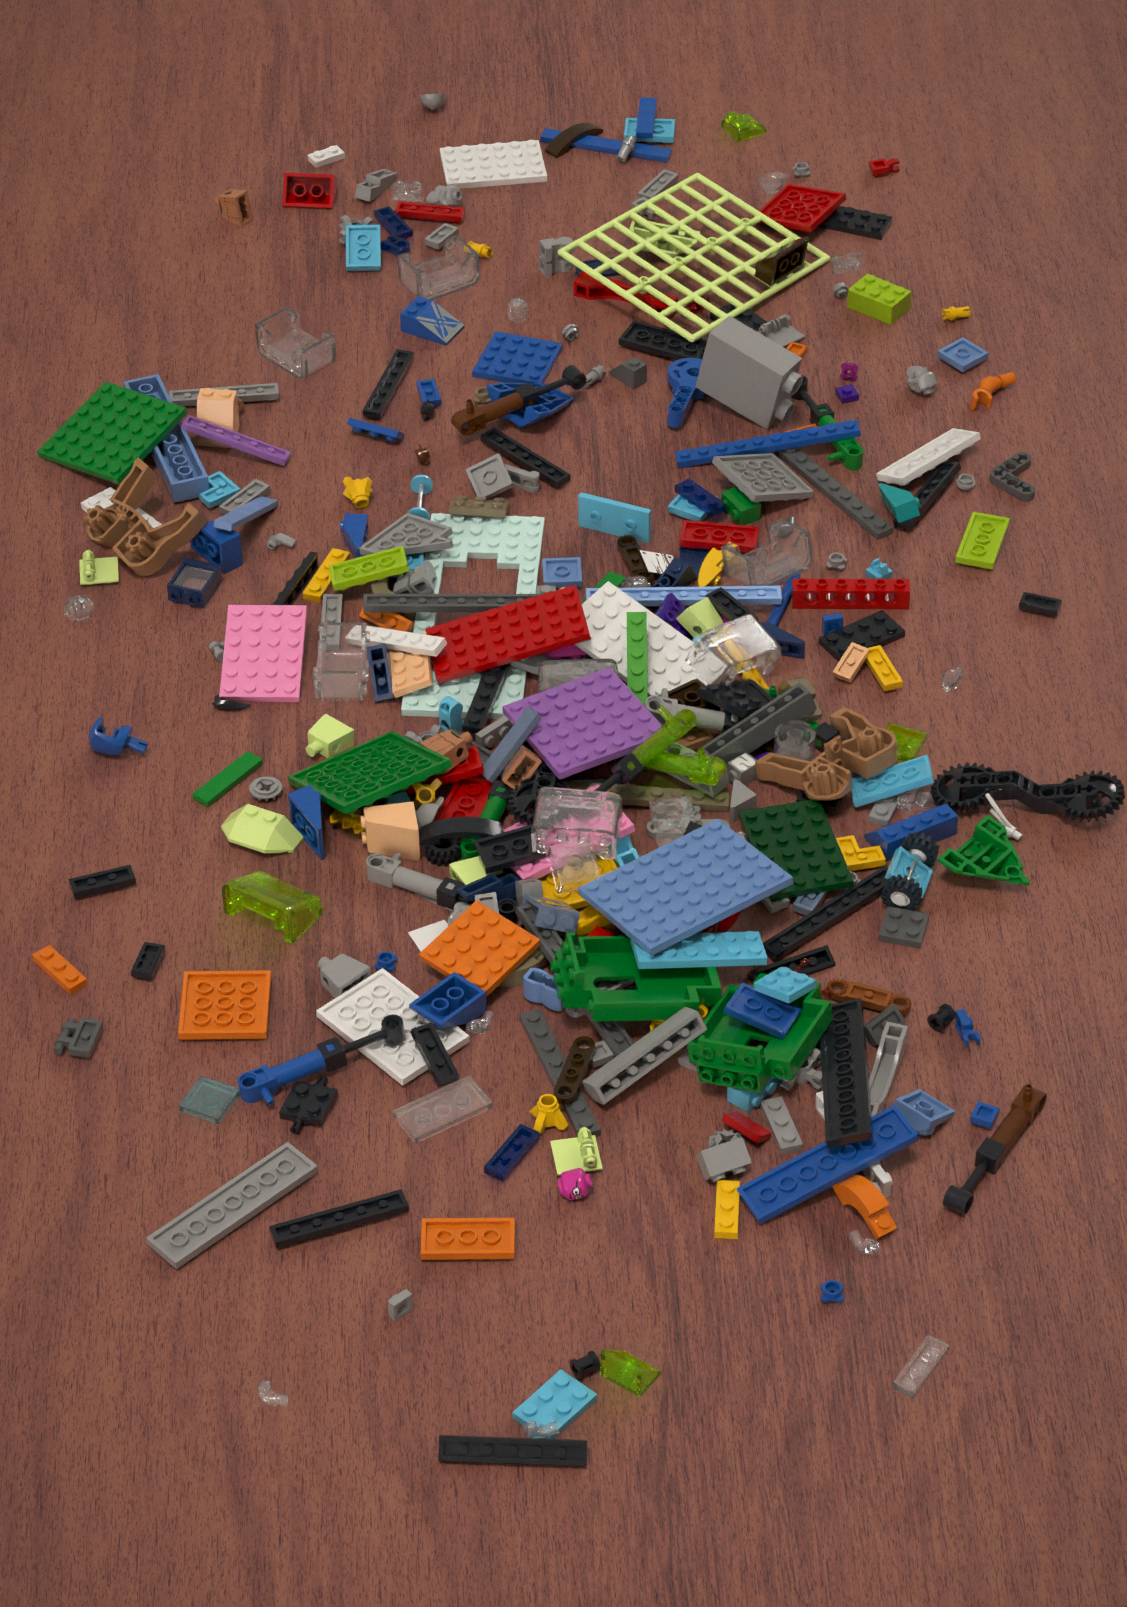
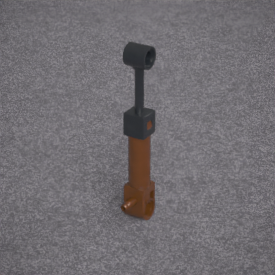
M570 365L564 369L562 379L538 389L531 383H527L514 388V393L480 407L476 404L473 405L472 400L468 399L466 401V408L457 411L452 416L451 423L462 435H470L486 428V423L520 409L525 412L528 406L539 405V396L565 385H570L574 390H579L586 384L587 378L576 366Z
M1030 1084L1023 1086L1011 1103V1110L993 1135L990 1138L986 1137L977 1149L975 1157L976 1169L962 1187L959 1188L951 1185L946 1191L943 1199L944 1207L963 1215L968 1213L974 1200V1194L970 1193V1191L985 1171L993 1175L996 1174L1004 1163L1006 1153L1026 1125L1030 1127L1044 1108L1047 1100L1046 1093L1033 1088Z

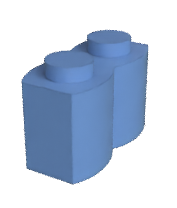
M530 968L523 976V996L531 1002L542 1003L551 1010L561 1011L563 1009L562 1001L557 997L558 986L554 985V975H549L546 971L539 968Z

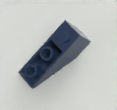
M674 557L653 587H688L696 575L689 564ZM649 606V608L653 609V610L656 611V612L658 611V609H659V607H660V606Z

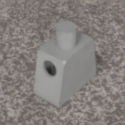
M340 954L333 960L322 957L318 962L321 984L334 998H337L370 976V967L345 954Z

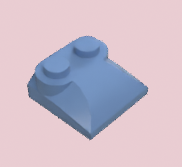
M921 1089L899 1097L894 1102V1105H896L914 1130L921 1136L933 1134L937 1125L955 1114V1110Z

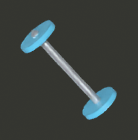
M417 475L412 478L410 484L411 489L418 494L417 507L410 509L408 513L429 520V512L422 508L423 494H428L432 490L433 481L426 475Z

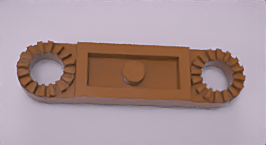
M833 978V980H829L827 983L826 992L832 999L849 1001L861 998L863 1007L881 1012L890 1005L904 1004L905 1006L898 1008L902 1016L907 1015L911 1011V1000L908 996L893 994L891 991L853 981L839 980V978ZM834 987H840V988H842V991L839 990V992H838V990H837V992H836L835 989H834V991H833V988H834Z

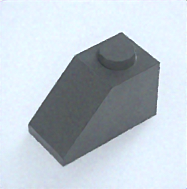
M633 357L610 370L609 375L632 389H636L647 382V364Z

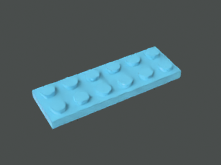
M759 931L695 933L652 956L631 939V946L638 969L767 965L768 958Z

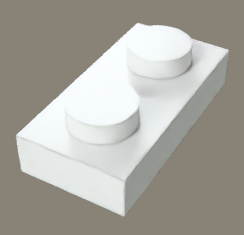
M337 145L308 154V161L315 168L345 158V152Z

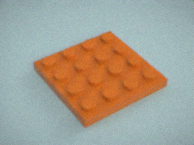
M476 900L419 953V958L446 977L453 972L459 974L486 991L487 997L541 946V941L536 936Z
M271 970L184 971L178 1028L179 1040L267 1039Z

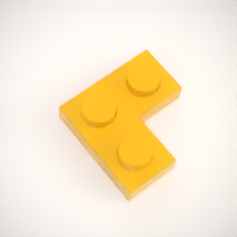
M854 835L836 838L849 871L885 866L886 859L880 845L859 849Z

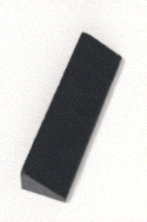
M828 945L751 970L747 976L753 984L760 973L770 974L780 967H788L792 971L808 975L836 964Z

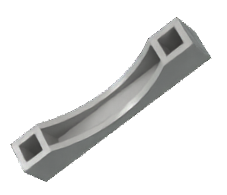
M886 1022L869 1078L871 1117L884 1109L907 1046L908 1026Z

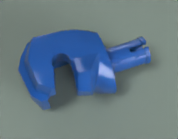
M99 717L95 721L88 734L89 744L93 751L106 755H122L127 748L144 755L149 743L133 737V727L122 725L121 728H115L112 737L105 735L106 728L103 727V717Z

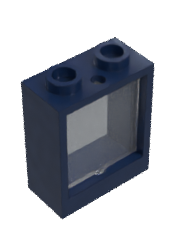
M185 558L167 584L168 600L204 608L222 582L221 565Z

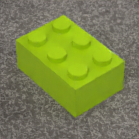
M866 274L848 289L847 307L892 325L911 309L912 291L877 278L874 275Z

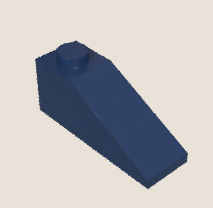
M758 621V624L748 629L746 650L804 659L805 641L771 623Z
M381 644L366 647L375 703L395 699L392 692L390 652L387 645Z

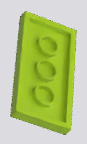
M973 512L956 554L955 563L993 569L1007 533L1010 518Z
M404 546L329 565L334 591L346 590L352 586L364 585L367 582L383 580L386 577L402 575L409 571Z

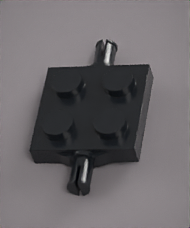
M320 1075L315 1084L297 1081L279 1111L280 1119L294 1122L290 1128L291 1133L298 1134L302 1125L322 1126L338 1097V1090L336 1088L325 1087L328 1081L325 1075L323 1077Z

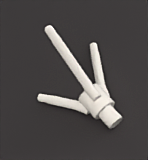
M987 793L985 796L994 808V810H989L990 813L1005 826L1008 838H1014L1019 841L1023 834L1016 831L1017 828L1009 823L993 798Z

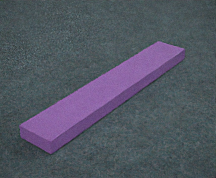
M188 415L181 425V429L282 466L287 463L291 455L290 451Z

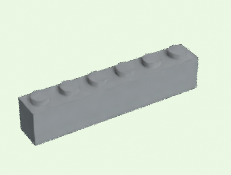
M688 1007L682 1008L582 1081L591 1100L603 1105L706 1031L707 1027L698 1011Z

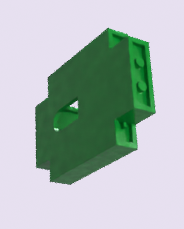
M566 933L565 942H562L561 950H556L555 959H551V972H555L554 985L558 986L557 997L561 999L563 1008H587V1012L591 1013L593 1022L667 1020L684 1007L699 1011L700 1005H715L721 997L722 987L716 967L638 969L631 946V938L628 936L578 937L577 945H574L575 933ZM600 980H634L637 990H600L594 986V983Z
M760 973L754 982L768 974ZM816 982L815 989L789 1003L802 1009L783 1040L723 1013L725 1006L739 988L737 985L730 984L703 1021L707 1030L687 1044L689 1062L697 1064L699 1082L761 1093L771 1077L792 1081L833 1020L831 1001L822 1000L821 983ZM751 1039L769 1042L765 1049L761 1045L757 1048L747 1046Z

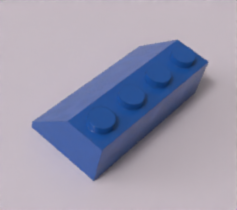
M943 804L866 833L864 838L872 847L880 845L886 862L892 860L895 850L901 846L904 837L908 836L909 833L913 835L914 832H918L919 835L925 833V837L930 835L932 837L931 841L935 839L936 842L956 835L958 815L948 804Z

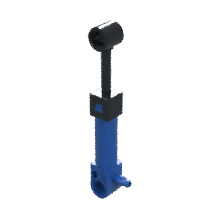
M388 1015L383 1018L380 1031L343 1046L338 1037H334L317 1044L316 1050L269 1068L266 1064L245 1072L237 1080L241 1099L246 1103H255L264 1099L268 1105H272L274 1103L272 1095L278 1093L277 1088L324 1069L328 1073L348 1064L346 1054L382 1039L389 1045H399L406 1037L403 1019L398 1015Z

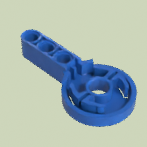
M683 358L672 362L668 367L667 381L672 386V392L675 393L669 404L667 424L671 427H681L696 399H704V394L706 393L695 387L702 359Z

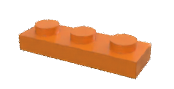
M362 608L359 614L360 617L386 629L411 632L415 622L396 612L371 613L364 612Z
M51 945L32 954L33 961L69 995L88 985L87 978Z

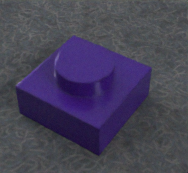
M853 385L835 388V394L842 404L859 400V393Z

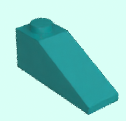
M883 483L878 484L882 501L898 523L920 516L918 508H921L920 502L917 497L914 498L910 491Z

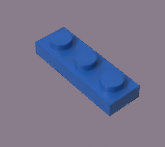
M349 418L347 425L353 427L352 431L362 434L363 431H367L370 436L377 438L380 435L386 436L385 440L396 442V439L403 441L405 435L394 429Z

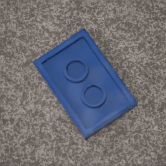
M742 982L725 1006L723 1013L783 1040L800 1016L802 1009L755 991L754 987Z

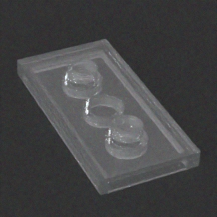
M469 1075L392 1111L393 1117L416 1144L492 1109L493 1102Z

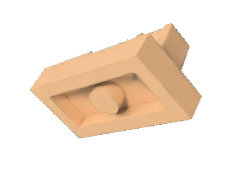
M851 642L833 670V676L851 683L869 655V649Z

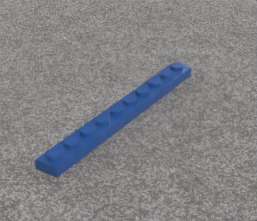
M847 420L835 424L830 423L818 427L774 433L772 435L740 439L693 449H683L676 451L675 457L678 468L712 463L714 456L763 454L859 437L861 432L857 420Z

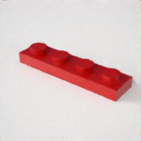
M398 201L395 209V216L402 218L450 221L452 223H462L465 215L464 207Z

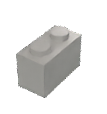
M743 1137L702 1150L695 1155L705 1181L712 1179L713 1182H717V1180L726 1178L725 1174L733 1172L734 1175L747 1171L746 1167L752 1163Z

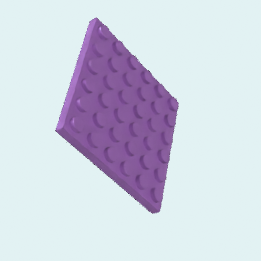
M610 667L502 706L503 714L513 725L527 706L531 707L542 717L526 738V741L559 780L669 739V732Z

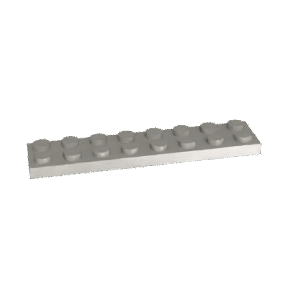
M286 1142L146 1238L147 1245L175 1269H178L316 1174L318 1166L293 1145Z

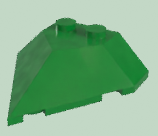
M989 815L975 825L972 837L956 851L950 847L937 859L946 868L960 875L1030 885L1028 877H1025L1022 871L1023 866L1012 842L1008 840L1005 826Z

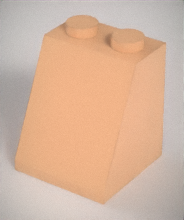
M201 388L197 397V418L238 432L240 423L237 391ZM197 435V446L233 448Z
M413 802L363 807L364 816H360L361 828H365V831L361 832L362 844L367 845L368 852L392 857L396 853H400L403 859L420 860L419 829Z

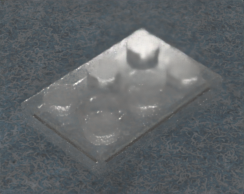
M690 796L649 801L657 848L682 837L689 822H695Z

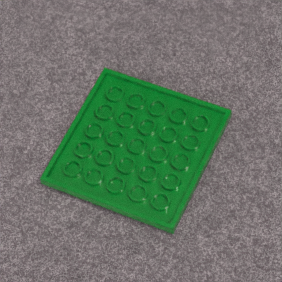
M105 382L37 451V454L40 458L119 485L131 471L134 461L138 457L143 460L188 414L186 407Z
M391 731L287 776L289 784L298 789L310 785L315 792L318 791L320 793L322 802L345 814H351L362 806L374 804L380 798L392 796L398 790L408 789L410 785L416 782L426 781L428 777L434 774L444 773L446 769L452 767L451 759Z

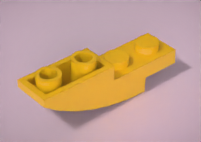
M729 541L720 551L715 548L711 549L701 565L695 587L719 586L722 580L720 577L721 572L724 570L727 563L730 564L735 558V544Z

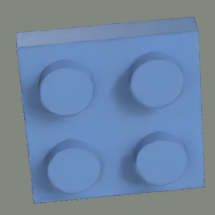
M962 337L938 350L937 357L961 372H965L988 359L989 352Z
M581 557L542 558L543 585L556 586V588L573 585L582 587Z

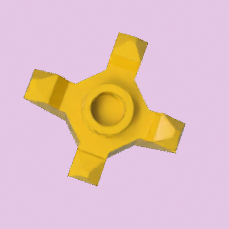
M345 477L343 483L346 489L343 494L352 500V503L357 508L368 506L372 492V480L369 477L362 480H352L351 477Z
M438 778L431 784H421L420 782L412 784L416 790V799L412 801L415 809L423 803H435L437 801L435 790L442 784Z
M552 1094L542 1095L537 1104L529 1111L536 1117L533 1132L537 1136L543 1134L546 1127L556 1126L558 1130H566L568 1126L561 1112L562 1106Z

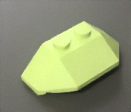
M632 220L629 230L645 240L655 235L652 231ZM649 221L661 230L671 226ZM681 229L670 234L689 248L697 245L698 240ZM664 239L652 244L672 257H677L683 253Z
M246 804L232 812L221 825V829L229 842L262 853H282L286 851L294 853L304 841L302 834L284 815L250 804Z

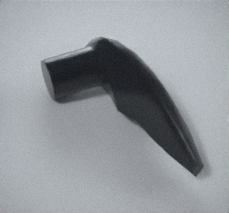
M219 695L214 697V702L212 703L216 708L227 711L250 707V703L222 700V697Z

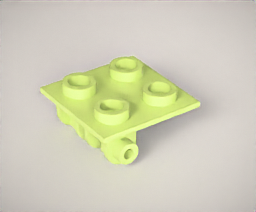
M86 550L83 553V559L79 560L80 585L119 582L118 557L94 558V553L90 550Z
M582 1127L576 1138L550 1141L557 1176L561 1175L564 1171L575 1168H582L584 1172L603 1170L596 1137L591 1134L588 1128Z

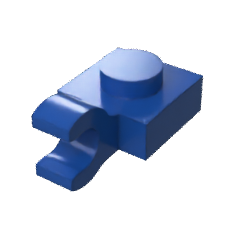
M965 1009L956 1010L955 1027L964 1046L969 1047V1040H974L977 1045H980V1034L973 1031L972 1018L968 1017Z

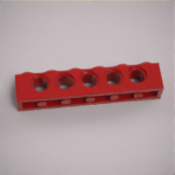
M800 578L793 579L792 609L909 610V579Z

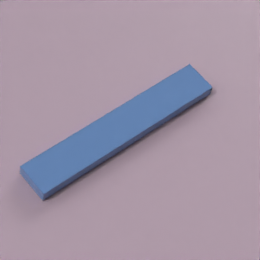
M260 496L215 519L213 526L232 531L276 508L278 500Z

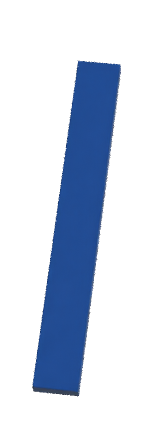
M545 128L540 136V142L550 143L562 131ZM587 135L569 145V147L618 155L623 141ZM635 143L634 150H631L628 156L667 163L672 155V149Z

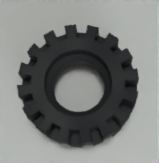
M441 838L439 845H424L425 858H427L428 862L431 861L432 865L437 863L439 867H441V864L447 867L448 863L459 861L461 858V838Z

